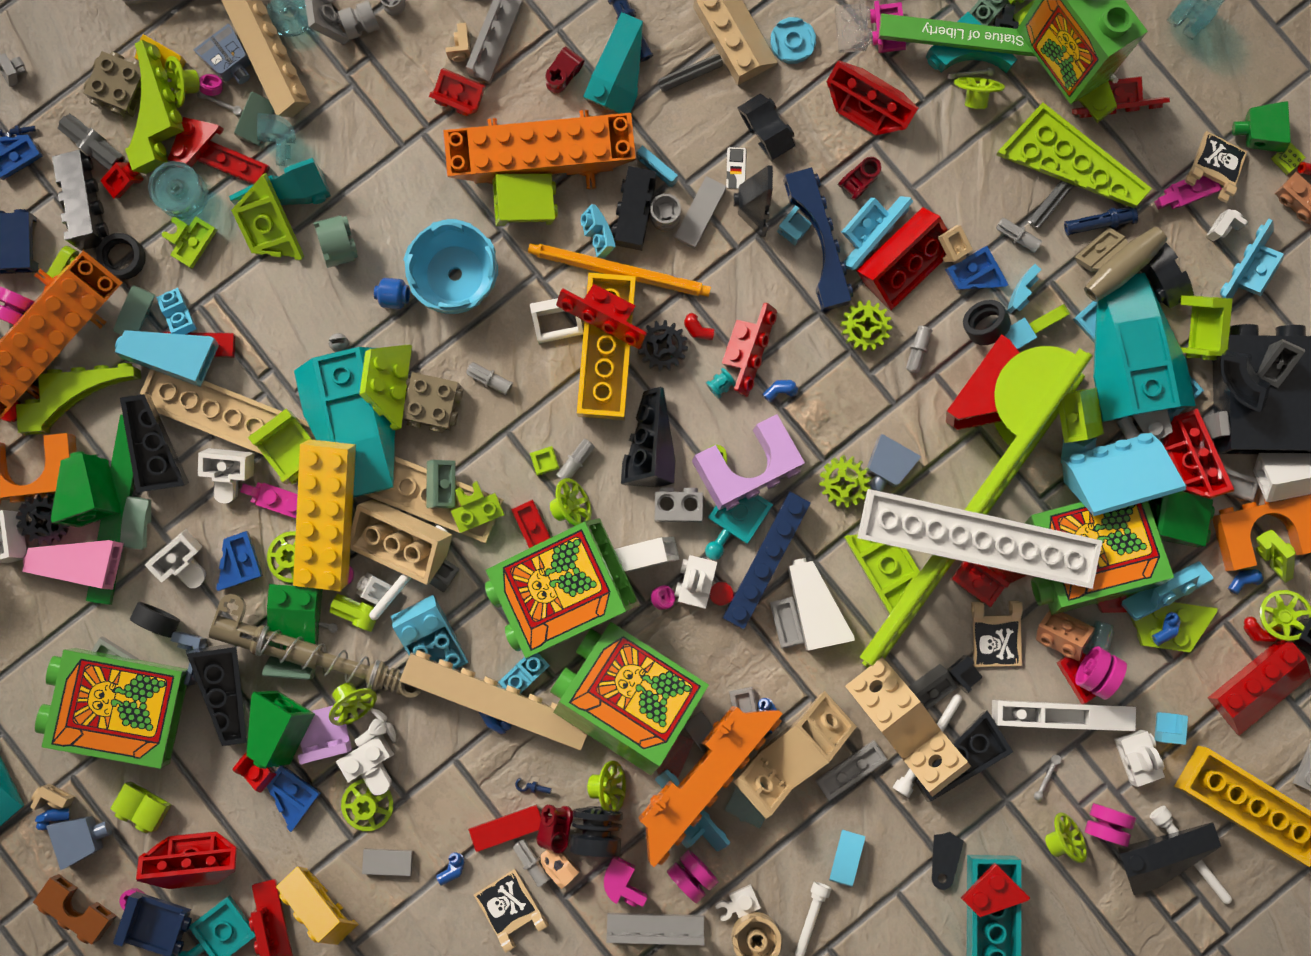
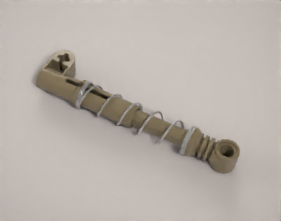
M225 595L219 602L209 632V638L248 649L256 656L265 654L278 658L280 663L285 660L301 665L302 670L306 667L315 669L319 665L323 667L324 676L328 675L331 669L345 673L346 683L353 676L366 679L367 688L374 691L385 687V691H388L389 688L391 693L395 690L396 694L408 698L417 697L422 691L418 688L413 693L407 692L404 688L405 683L400 682L402 675L400 670L397 669V672L394 671L395 668L389 670V666H386L383 661L376 660L370 666L369 658L366 656L358 663L348 660L346 650H342L337 656L326 653L324 643L316 645L304 641L302 636L296 639L283 635L280 630L270 631L269 626L261 625L256 627L243 623L246 603L238 595ZM234 600H236L235 604L238 605V609L233 610L231 614L238 616L237 621L221 616L222 611L230 613L227 604L233 603ZM243 633L259 637L258 642L242 638ZM270 641L279 643L280 649L269 646L268 643ZM283 645L287 646L286 650H282ZM343 652L346 654V659L340 657ZM364 659H367V665L361 664Z

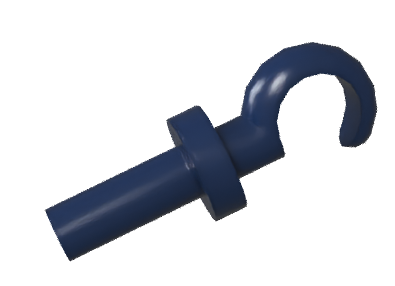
M15 125V129H10L8 133H3L2 129H0V136L12 137L14 134L22 135V133L35 132L36 127L20 128L19 125Z
M521 778L516 780L515 786L520 792L531 789V793L539 791L551 794L552 788L540 786L536 781H533L532 784L527 783L525 789L519 787Z

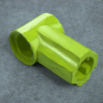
M338 593L331 603L330 613L351 621L353 625L366 631L372 632L377 621L372 620L369 616L370 612L374 609V606L357 602Z

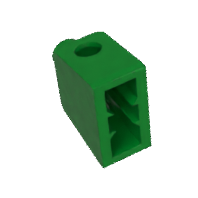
M1288 101L1250 108L1245 121L1233 122V136L1246 135V146L1251 149L1286 152L1291 143Z

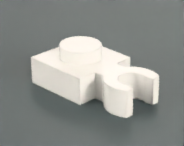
M751 884L730 893L731 901H719L715 904L716 909L721 907L727 908V913L720 916L721 921L728 920L734 912L740 918L761 908Z

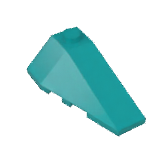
M621 12L583 97L587 101L618 114L631 113L638 97L643 32L642 20Z
M313 158L284 168L285 174L281 176H268L281 205L320 204L325 202L326 198L331 197L323 172ZM253 185L230 195V201L236 205Z

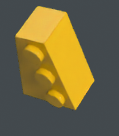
M297 866L276 886L281 893L279 895L280 899L286 905H290L295 911L293 913L295 919L307 927L309 930L307 934L315 943L338 945L359 925L354 919L349 921L340 912L343 909L342 905L339 902L336 905L326 894L328 890L308 868Z

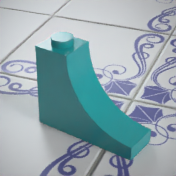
M969 12L957 21L982 25ZM933 45L925 57L928 64L933 69H938L941 73L956 63L969 60L991 63L1007 73L1018 60L1013 54Z

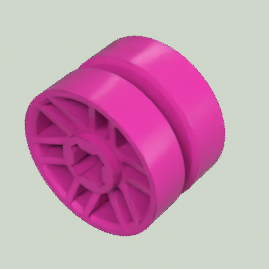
M0 287V301L4 303V306L0 305V319L14 325L35 301Z
M1096 646L1082 660L1076 673L1075 682L1078 686L1106 700L1120 687L1126 674L1127 663L1117 656L1111 655L1101 647Z
M1093 803L1089 815L1098 819V822L1088 820L1084 832L1128 847L1131 834L1123 831L1122 828L1132 830L1136 817Z
M688 849L680 857V861L685 867L683 868L679 863L675 862L667 870V873L676 885L697 904L706 895L701 885L711 891L719 881L707 866Z

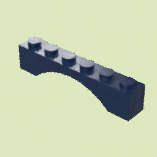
M812 167L785 174L783 182L789 202L799 207V210L809 219L821 243L823 265L820 280L815 290L821 311L824 312L849 305L851 297H853V290L850 283H846L844 275H847L846 266L843 261L840 262L839 260L840 246L838 240H834L831 231H834L831 218L826 216V199L824 195H820L818 187H821L819 176L817 173L814 174Z
M792 492L787 494L722 619L741 629H745L811 502Z

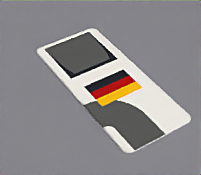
M729 147L727 149V188H739V185L745 181V148Z

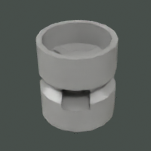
M369 0L356 4V9L348 7L338 11L349 40L362 36L363 31L370 33L380 29Z
M671 194L658 195L651 203V222L660 231L673 230L680 221L681 205L679 200Z

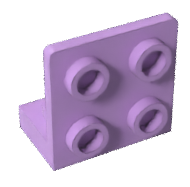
M333 706L312 711L315 715L300 743L303 752L298 755L300 764L347 753L352 750L347 725H333L329 720V712Z

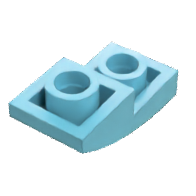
M591 204L581 215L584 236L593 237L596 257L606 258L616 247L614 238L601 211L595 204Z
M1036 264L1028 269L1016 285L1008 305L1010 313L1015 309L1021 311L1030 302L1027 297L1032 292L1028 288L1032 287L1039 280L1036 275L1042 270Z
M178 288L156 297L171 334L185 335L197 329Z
M539 653L528 658L524 657L498 684L503 688H506L507 685L516 687L521 690V694L550 665Z
M842 830L829 881L853 887L866 836Z

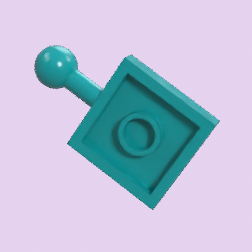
M757 495L749 500L747 497L738 500L740 504L730 510H727L726 507L718 510L717 506H715L708 519L723 528L715 541L706 545V556L711 560L720 559L724 553L723 545L731 534L748 544L773 504Z
M229 895L190 925L189 929L200 943L189 951H181L179 956H199L204 951L209 956H231L255 937V931H251L249 920Z

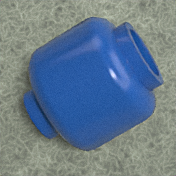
M383 278L379 285L374 288V299L378 300L382 308L402 309L405 304L409 303L410 287L402 279Z

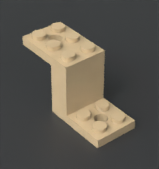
M883 657L876 661L873 667L867 668L845 686L932 797L971 767L968 761L941 731L920 700ZM877 685H883L880 691L873 692ZM942 759V763L938 767H932V763L935 760Z
M824 691L797 721L766 743L733 782L767 819L775 812L793 788L832 760L857 726Z

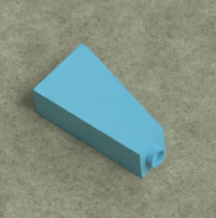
M124 330L123 335L116 341L115 352L124 360L201 387L219 344L210 336Z

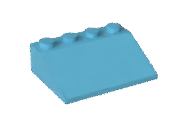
M1143 433L1138 437L1119 440L1106 446H1097L1092 450L1073 453L1068 457L1062 458L1064 483L1093 516L1186 490V485L1165 447L1152 433Z

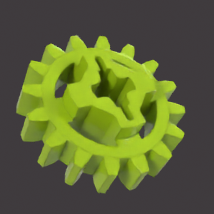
M870 300L866 302L865 306H863L861 301H858L857 308L851 305L849 307L850 313H844L843 317L847 321H842L840 326L846 327V329L841 334L843 336L848 335L846 343L853 342V349L862 346V352H865L867 347L874 351L876 344L880 347L884 345L882 339H889L890 335L886 331L892 330V326L887 325L891 317L884 316L887 311L886 308L881 311L879 310L880 303L873 307ZM863 312L860 319L852 320L856 314ZM873 314H875L880 321H877ZM865 321L870 326L868 331L865 330V326H861ZM853 331L860 336V339L854 335ZM873 333H880L876 339L870 341Z
M842 455L839 461L835 457L831 460V464L827 463L824 466L826 471L820 473V476L825 480H822L819 486H825L826 488L822 494L830 495L829 502L833 499L837 500L836 506L838 507L844 502L847 508L851 505V501L858 505L860 499L864 500L866 498L865 492L871 489V486L866 483L870 482L872 477L865 475L869 468L862 469L863 461L855 463L854 456L848 461L845 455ZM838 468V475L831 477L832 472ZM843 477H845V481L850 482L848 485H846V482L841 481ZM860 486L858 492L852 494L853 487Z

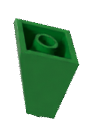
M79 451L71 453L69 458L61 460L51 515L52 523L80 528L121 513L108 459Z
M1180 491L1148 501L1161 541L1197 548L1206 547V543L1209 542L1211 537V530L1209 529L1210 520L1213 519L1215 513L1212 499Z
M279 691L253 692L251 696L246 756L254 760V765L262 769L290 765L315 713Z

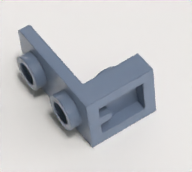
M173 632L170 640L178 643V648L187 650L192 649V646L193 649L208 647V644H206L207 638L184 632ZM189 662L184 684L195 685L197 680Z

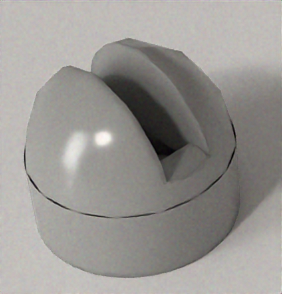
M336 333L330 337L329 346L333 351L339 352L348 348L349 341L343 334ZM343 339L344 343L332 344L335 340Z

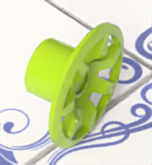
M169 56L165 62L164 69L168 77L172 78V81L168 82L170 89H174L172 91L175 96L174 102L176 100L178 102L175 103L176 108H180L184 103L185 94L198 93L200 87L199 76L194 69L183 70L179 60L175 56Z
M962 77L954 80L956 86L967 90L964 105L975 109L987 108L990 92H1000L1005 89L1002 83L987 78Z
M565 478L560 480L556 486V498L550 502V511L554 518L558 521L567 520L574 526L582 523L581 516L586 518L585 521L591 520V504L584 489L573 479ZM567 483H570V484L573 485L571 492H570V487L568 486ZM580 491L583 498L577 499L576 495ZM586 502L587 511L584 508H580V504Z
M289 531L280 534L272 541L267 552V563L275 577L284 582L293 583L295 542L293 545L288 544L284 538L296 536V531ZM280 541L282 546L277 549L276 553H272L275 545ZM272 557H275L276 562L280 565L277 570L273 566ZM285 568H290L292 578H285L279 573Z
M1289 590L1275 591L1263 600L1259 612L1260 620L1265 630L1275 638L1284 641L1298 640L1301 633L1289 636L1290 628L1295 627L1300 631L1304 629V625L1297 621V618L1306 615L1310 618L1311 606L1298 593ZM1280 595H1290L1293 599L1286 606ZM1275 597L1277 607H1266L1268 601ZM1297 600H1300L1307 610L1295 611L1294 607ZM1265 612L1269 613L1268 623L1265 618Z
M353 683L340 685L332 694L336 703L329 712V720L333 725L337 726L347 725L359 720L374 707L377 700L376 692L369 688L357 690ZM361 708L364 711L358 715L357 709ZM348 713H351L353 718L347 720Z
M608 761L603 766L600 775H591L587 783L589 797L599 799L603 810L618 812L625 799V773L621 764L617 761ZM617 768H618L620 774H619L617 777L614 778V776L617 774ZM622 782V789L616 788V785ZM615 794L621 796L619 803L618 799L614 796Z
M363 779L352 783L344 792L341 800V810L347 823L355 829L373 831L385 825L391 817L394 805L393 797L390 790L375 797L367 788L366 793L362 794L355 788V786L365 783ZM352 790L356 799L353 803L346 804L347 796ZM386 796L389 800L388 810L378 806V802ZM346 808L352 809V813L355 816L354 821L349 817ZM374 814H385V818L375 825ZM368 819L371 826H361L357 822Z
M1063 812L1056 814L1054 819L1055 831L1045 836L1049 851L1055 857L1067 853L1073 861L1084 863L1087 859V846L1082 832L1069 815ZM1071 824L1074 827L1072 831L1069 830ZM1079 835L1080 840H1075L1074 837Z

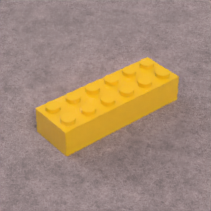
M588 274L587 293L592 285L595 284L634 305L636 276ZM633 313L627 321L630 324H633ZM585 321L577 416L625 420L631 345Z
M311 439L300 444L293 586L341 591L348 585L356 444Z
M1197 746L1174 787L1297 863L1310 867L1311 811L1211 749Z

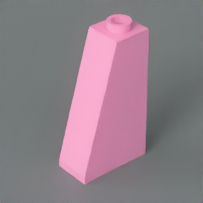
M107 540L28 548L23 558L24 567L22 572L113 590L124 543Z

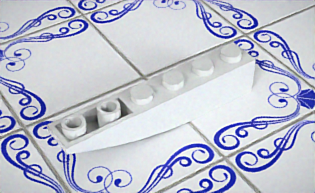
M992 700V718L998 726L1135 731L1136 707Z

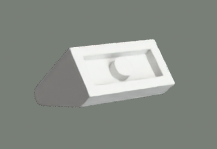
M558 298L530 304L538 344L580 336L584 333L581 319L576 317L578 327L541 334L538 316L564 311L556 306Z

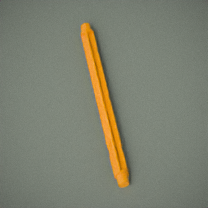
M530 243L528 253L536 255L538 258L561 262L604 274L636 276L637 282L673 289L695 296L709 297L711 287L702 285L700 282L677 278L548 245Z

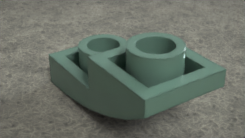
M978 0L969 13L982 25L988 26L1009 1Z
M133 285L121 308L113 331L123 335L124 330L141 331L144 320L149 315L155 294Z
M127 497L120 542L124 543L123 547L140 550L147 547V524L151 522V499Z

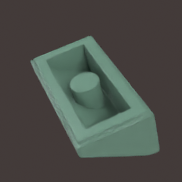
M250 93L234 131L237 138L260 146L274 112L270 101L257 93Z
M427 461V508H455L456 461Z
M269 657L262 675L310 680L315 678L316 668L306 667L302 670L301 665L285 660L280 663L278 658Z

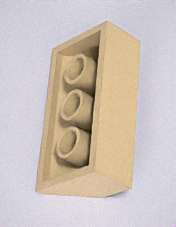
M694 0L693 8L737 85L778 64L743 0Z
M371 499L358 504L356 507L351 529L350 550L427 585L431 582L447 557L452 534Z

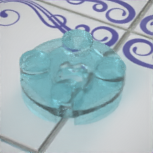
M271 0L270 4L268 3L267 13L279 35L294 37L311 29L308 26L305 0ZM289 8L296 11V14L291 18L285 16Z

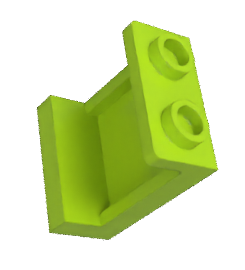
M496 174L493 178L496 226H505L507 222H546V225H551L555 218L558 217V206L554 204L553 195L556 194V183L552 181L551 174Z
M1181 296V305L1192 306L1188 347H1180L1182 352L1186 353V357L1201 358L1202 355L1203 360H1217V356H1222L1228 350L1233 298Z
M1097 387L1066 394L1058 405L1064 443L1089 440L1104 434Z
M286 408L248 438L253 445L258 447L277 472L281 482L292 485L298 482L300 444L313 439L292 411Z

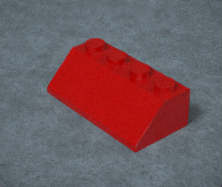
M922 207L856 270L865 286L889 310L895 308L944 261L943 257L946 256V253L938 237L948 230L942 218Z
M1278 639L1212 693L1208 699L1235 733L1240 736L1311 677L1307 659L1293 641Z

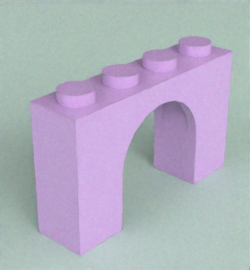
M777 414L758 423L753 429L767 457V467L763 474L754 478H744L736 475L729 469L716 445L694 456L692 463L718 510L725 507L727 510H730L740 504L738 500L747 497L749 500L760 494V489L766 486L768 489H771L781 483L780 479L786 476L790 479L801 473L800 469L805 462Z

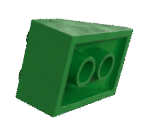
M269 584L267 627L269 626L270 631L280 630L283 635L296 639L302 636L304 641L318 645L323 589ZM272 641L268 643L269 646L280 649L279 643ZM283 645L282 650H286L287 646Z

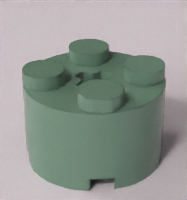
M339 215L313 222L327 268L355 261L354 258H357L358 254L354 239H348V236H351L347 216L342 217Z

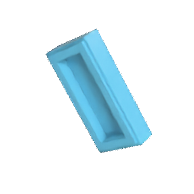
M642 145L637 151V159L648 169L656 171V175L670 187H673L678 181V175Z

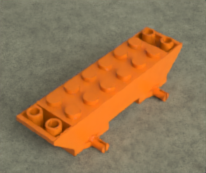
M580 110L579 118L497 125L496 118H492V125L490 118L487 119L488 126L443 130L447 176L449 178L474 181L475 184H492L496 174H580L586 176V189H591L590 180L592 182V189H595L596 174L613 171L615 167L636 160L631 113L589 117V110H585L584 117L583 110Z
M84 250L60 274L53 278L41 268L38 270L40 274L36 273L34 276L45 284L44 291L5 336L0 339V419L25 391L36 399L40 397L39 388L32 383L89 320L99 329L107 322L96 312L123 282Z
M732 706L720 721L714 722L713 729L701 742L708 749L678 786L669 780L657 795H653L650 804L638 817L640 822L646 827L648 860L653 867L657 864L661 866L670 856L669 849L674 844L678 846L686 837L684 831L689 825L694 827L703 816L700 812L705 806L710 808L719 797L716 793L721 787L727 788L734 779L732 774L737 768L742 769L749 762L750 758L748 755L752 750L755 749L757 751L764 744L766 733L770 730L773 732L780 725L782 720L779 718L783 713L779 710L743 712L738 707Z

